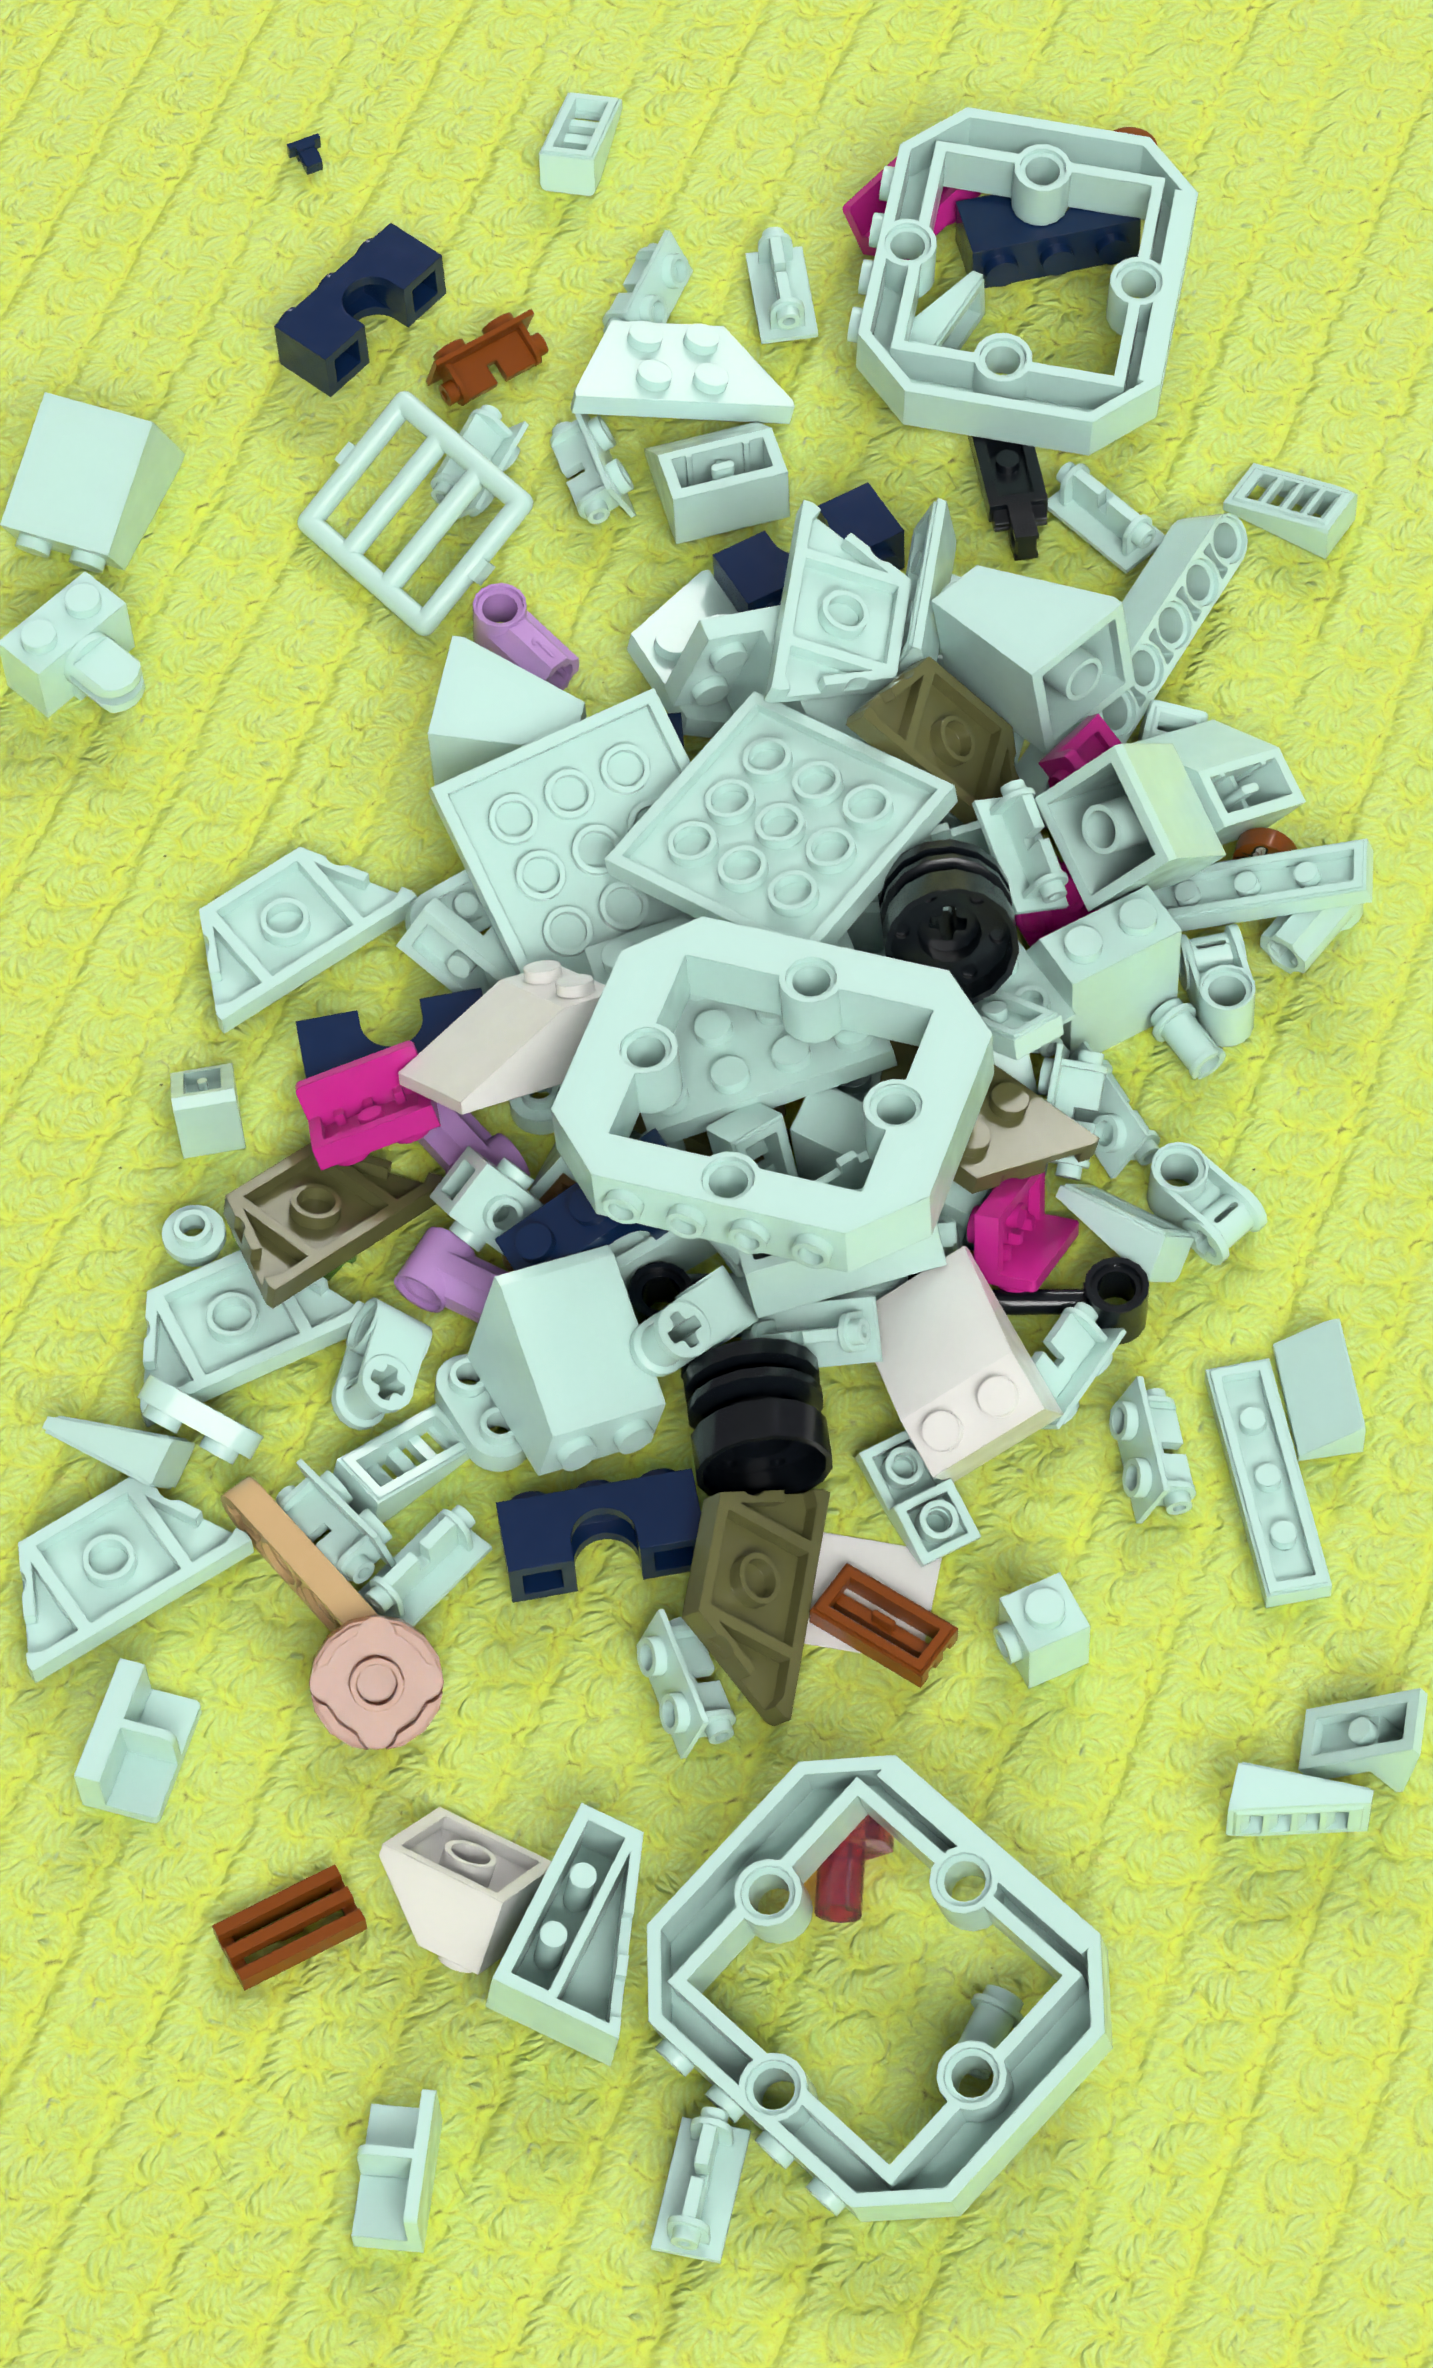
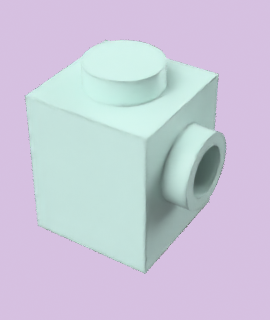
M1060 1572L999 1598V1625L993 1628L994 1638L1004 1660L1009 1665L1015 1664L1028 1689L1089 1663L1090 1625Z

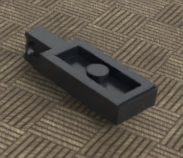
M968 435L988 520L992 522L994 532L1008 530L1009 543L1015 561L1038 558L1037 539H1039L1037 526L1047 525L1048 497L1035 447Z

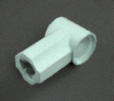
M1363 904L1279 916L1261 935L1260 947L1269 955L1274 965L1289 974L1293 972L1305 973L1340 931L1350 929L1359 922L1363 914Z

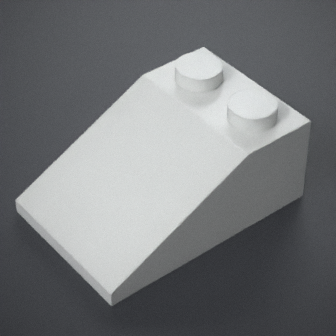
M541 960L529 963L523 967L524 973L499 980L398 1072L399 1083L462 1115L560 1085L566 1076L605 985L595 981L591 975L578 974L562 967L558 961Z
M962 1246L945 1257L947 1265L923 1271L876 1300L883 1361L875 1363L900 1421L933 1478L944 1481L951 1478L953 1483L1064 1415L966 1246Z

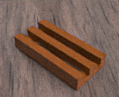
M848 1563L845 1564L810 1610V1623L920 1688L927 1681L930 1669L932 1667L936 1669L943 1660V1652L946 1648L951 1649L958 1640L957 1627ZM846 1589L851 1590L932 1638V1641L929 1644L896 1625L895 1620L878 1610L872 1611L843 1594Z
M334 1864L212 1925L219 1945L245 1991L367 1929L365 1917L360 1908H357L349 1888L344 1885L341 1874ZM339 1910L342 1911L344 1916L249 1964L245 1962V1957L279 1940L285 1941L303 1932L305 1927Z

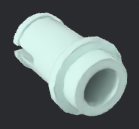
M1173 998L1163 1003L1152 1014L1150 1018V1023L1154 1026L1152 1034L1157 1041H1166L1189 1070L1193 1079H1202L1213 1073L1223 1063L1226 1054L1222 1048L1217 1046L1195 1018L1197 1011L1193 1004L1183 1003L1179 998Z
M986 1985L983 1993L974 1994L971 2000V2004L975 2009L958 2043L969 2040L980 2041L996 2049L1008 2036L1011 2028H1015L1023 2019L1020 2013L1024 2005L1022 2000L1004 1988ZM976 2069L967 2074L978 2079L987 2080L991 2072L984 2069Z

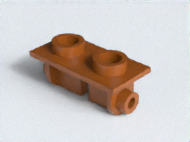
M530 309L515 318L511 312L500 315L482 329L484 335L465 344L463 339H457L442 347L433 356L435 361L426 379L428 386L442 379L444 383L439 385V392L448 406L455 403L464 406L497 387L498 382L489 370V366L495 364L507 382L530 368L541 364V356L548 353V347L544 338L539 333L530 335L527 330L534 315L533 310Z

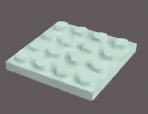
M655 688L437 784L429 790L432 802L517 975L524 973L523 967L529 963L541 960H554L560 962L562 967L578 974L593 976L584 948L685 914V912L610 876L605 863L607 855L690 763Z
M753 691L607 855L605 863L608 874L695 918L705 916L835 945L881 892L888 872L900 855L922 844L958 802L955 785L781 703L764 701V695Z
M685 913L584 948L595 981L606 985L621 950L697 918ZM846 931L835 945L854 949L849 934ZM690 995L674 1032L679 1047L683 1083L681 1096L673 1106L665 1111L653 1114L641 1113L647 1132L656 1128L667 1144H671L706 1132V1127L738 1108L758 1102L770 1108H775L802 1099L806 1095L816 1094L897 1066V1061L888 1039L842 1029L839 1034L829 1040L818 1043L803 1042L793 1038L785 1030L781 1015Z

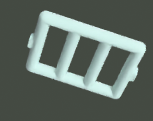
M401 391L394 396L359 442L354 445L348 441L334 460L340 464L339 467L300 514L297 525L302 533L420 636H428L435 631L471 584L476 582L481 586L496 568L490 561L532 510L533 499L530 494L417 397L408 391ZM407 420L427 438L345 539L326 520ZM447 454L465 470L464 474L387 570L382 572L364 556V553L441 457ZM485 487L505 505L422 607L402 588L481 489Z

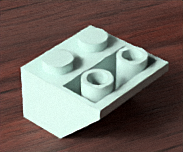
M757 421L645 448V457L676 544L790 517L788 471L771 427Z
M1210 720L1134 742L1173 743L1221 845L1238 840L1239 836L1246 830L1270 827L1306 802L1279 747L1216 720Z

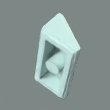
M1340 1319L1324 1321L1274 1343V1358L1298 1461L1363 1452L1366 1432L1365 1422Z

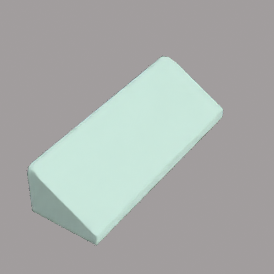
M940 498L936 502L933 501L913 530L906 576L912 580L897 676L910 665L928 656L936 662L938 658L940 642L931 600L938 596L942 589L951 582L956 552V537L946 500Z

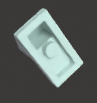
M435 896L422 909L396 945V947L453 993L481 988L484 995L499 980L517 975L493 925L482 935Z
M1421 1688L1306 1709L1298 1770L1305 1775L1324 1779L1371 1772L1395 1792H1403L1421 1754L1428 1694Z

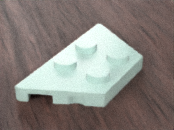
M611 320L574 391L570 408L574 414L737 422L758 421L760 423L790 424L795 406L793 400L724 326Z
M803 500L795 518L764 701L769 703L875 693L881 691L894 680L898 672L912 580L891 563L877 558L872 553L870 547L854 534L850 533L845 539L836 534L817 519L821 509L813 502Z
M709 569L701 571L634 630L631 633L627 647L628 653L651 688H655L668 713L681 712L683 735L712 738L734 714L727 698L725 697L721 701L709 706H699L693 703L672 707L664 685L700 619L738 613Z
M298 847L200 908L199 914L220 1030L224 1034L405 920L408 907L417 898L416 894L404 887H401L398 893L370 882L369 873L349 865H335L329 862L326 856L303 847Z
M241 1250L236 1251L147 1291L145 1314L147 1337L144 1339L143 1347L144 1383L149 1374L203 1403L346 1339L350 1326L364 1303L359 1300L355 1304L351 1303L329 1289L328 1280L322 1277L272 1309L265 1303ZM140 1399V1409L143 1414L148 1403ZM142 1415L147 1427L156 1424Z
M128 1477L18 1542L20 1572L23 1581V1617L26 1624L28 1648L26 1658L30 1676L35 1683L41 1681L253 1554L252 1540L246 1532L235 1528L232 1533L205 1520L201 1510L181 1500L166 1499L159 1493L157 1488L147 1486L132 1477Z

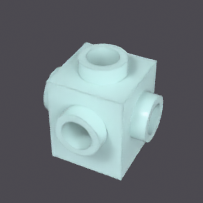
M470 1146L465 1149L429 1196L450 1217L455 1219L449 1230L478 1252L487 1243L502 1255L504 1254L494 1239L544 1205L528 1191V1188L535 1180L505 1157L495 1166Z

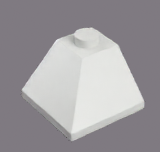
M441 1807L433 1810L384 1842L379 1853L381 1862L418 1946L437 1954L440 1962L450 1969L464 1973L473 1972L477 1975L504 1956L551 1863L550 1860Z

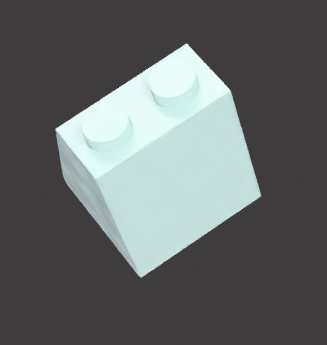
M45 392L0 526L17 539L15 547L27 553L48 558L51 550L70 555V563L92 572L103 573L105 565L125 571L174 480L185 454L152 421Z
M976 565L957 581L946 585L940 594L931 600L945 670L1013 727V731L1045 755L1057 746L1087 716L1100 713L1136 684L1123 603L1113 596Z
M452 636L428 730L434 784H440L585 719V702L465 637Z
M1122 743L1115 745L1034 798L1088 912L1105 907L1147 885L1152 891L1186 881L1226 856L1173 743Z
M1148 885L1040 938L1026 951L1076 1014L1075 1019L1063 1025L1064 1035L1060 1037L1063 1044L1070 1051L1069 1058L1082 1042H1087L1094 1052L1101 1053L1152 1027L1150 1018L1155 1010L1168 1000L1177 998L1182 930Z
M608 1245L494 1276L467 1354V1358L475 1372L483 1382L484 1387L496 1407H498L508 1427L512 1430L514 1437L538 1476L561 1469L575 1471L586 1466L592 1460L618 1452L631 1454L639 1451L648 1443H651L666 1405L657 1377L643 1372L635 1364L630 1353L629 1341L632 1332L639 1324L615 1256Z

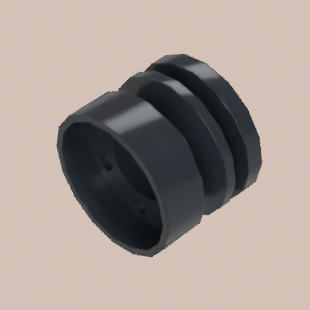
M953 839L924 842L901 854L888 872L883 888L878 894L886 957L949 970L972 1005L996 993L1012 975L1019 954L1017 927L1012 908L1009 881L997 860L975 844ZM949 906L947 911H943V907Z
M756 1338L740 1340L710 1349L690 1363L683 1374L689 1426L694 1429L691 1434L697 1486L708 1496L720 1492L745 1491L749 1495H755L769 1490H784L785 1494H802L824 1481L833 1468L827 1420L821 1413L823 1409V1393L820 1385L818 1360L807 1347L783 1339Z

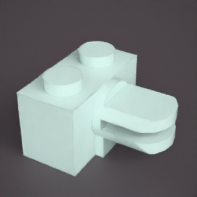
M86 571L0 640V656L7 686L47 718L74 696L80 701L88 696L110 713L126 711L139 702L145 690L140 661L129 653L135 647L126 602Z

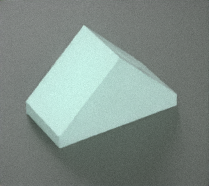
M228 1063L170 1073L171 1102L183 1158L245 1149L246 1145L233 1064Z

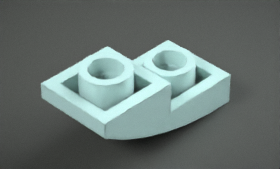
M906 1430L859 1452L855 1457L877 1500L921 1568L981 1538L952 1479L944 1481L932 1477Z

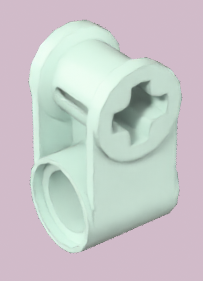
M1238 925L1225 926L1223 933L1188 939L1185 934H1182L1179 980L1183 989L1187 992L1190 1003L1196 1008L1197 1014L1195 1018L1217 1046L1233 1047L1243 1043L1250 1037L1254 1027L1255 981L1247 962L1245 944Z
M1184 1142L1168 1143L1159 1148L1153 1156L1147 1192L1149 1208L1155 1216L1192 1233L1191 1236L1194 1237L1191 1248L1208 1263L1221 1265L1229 1257L1230 1247L1249 1231L1258 1232L1266 1225L1267 1215L1257 1197L1245 1186L1230 1178L1208 1159L1199 1148ZM1180 1179L1189 1183V1185L1178 1187L1166 1181Z
M722 1265L675 1297V1301L639 1324L632 1332L629 1341L630 1353L635 1364L643 1372L651 1376L664 1377L674 1373L707 1350L721 1346L759 1319Z
M375 1297L363 1304L348 1331L347 1348L335 1386L332 1389L331 1402L333 1410L341 1422L352 1429L359 1431L367 1430L381 1422L385 1413L397 1412L409 1404L413 1396L421 1363L431 1343L432 1328Z

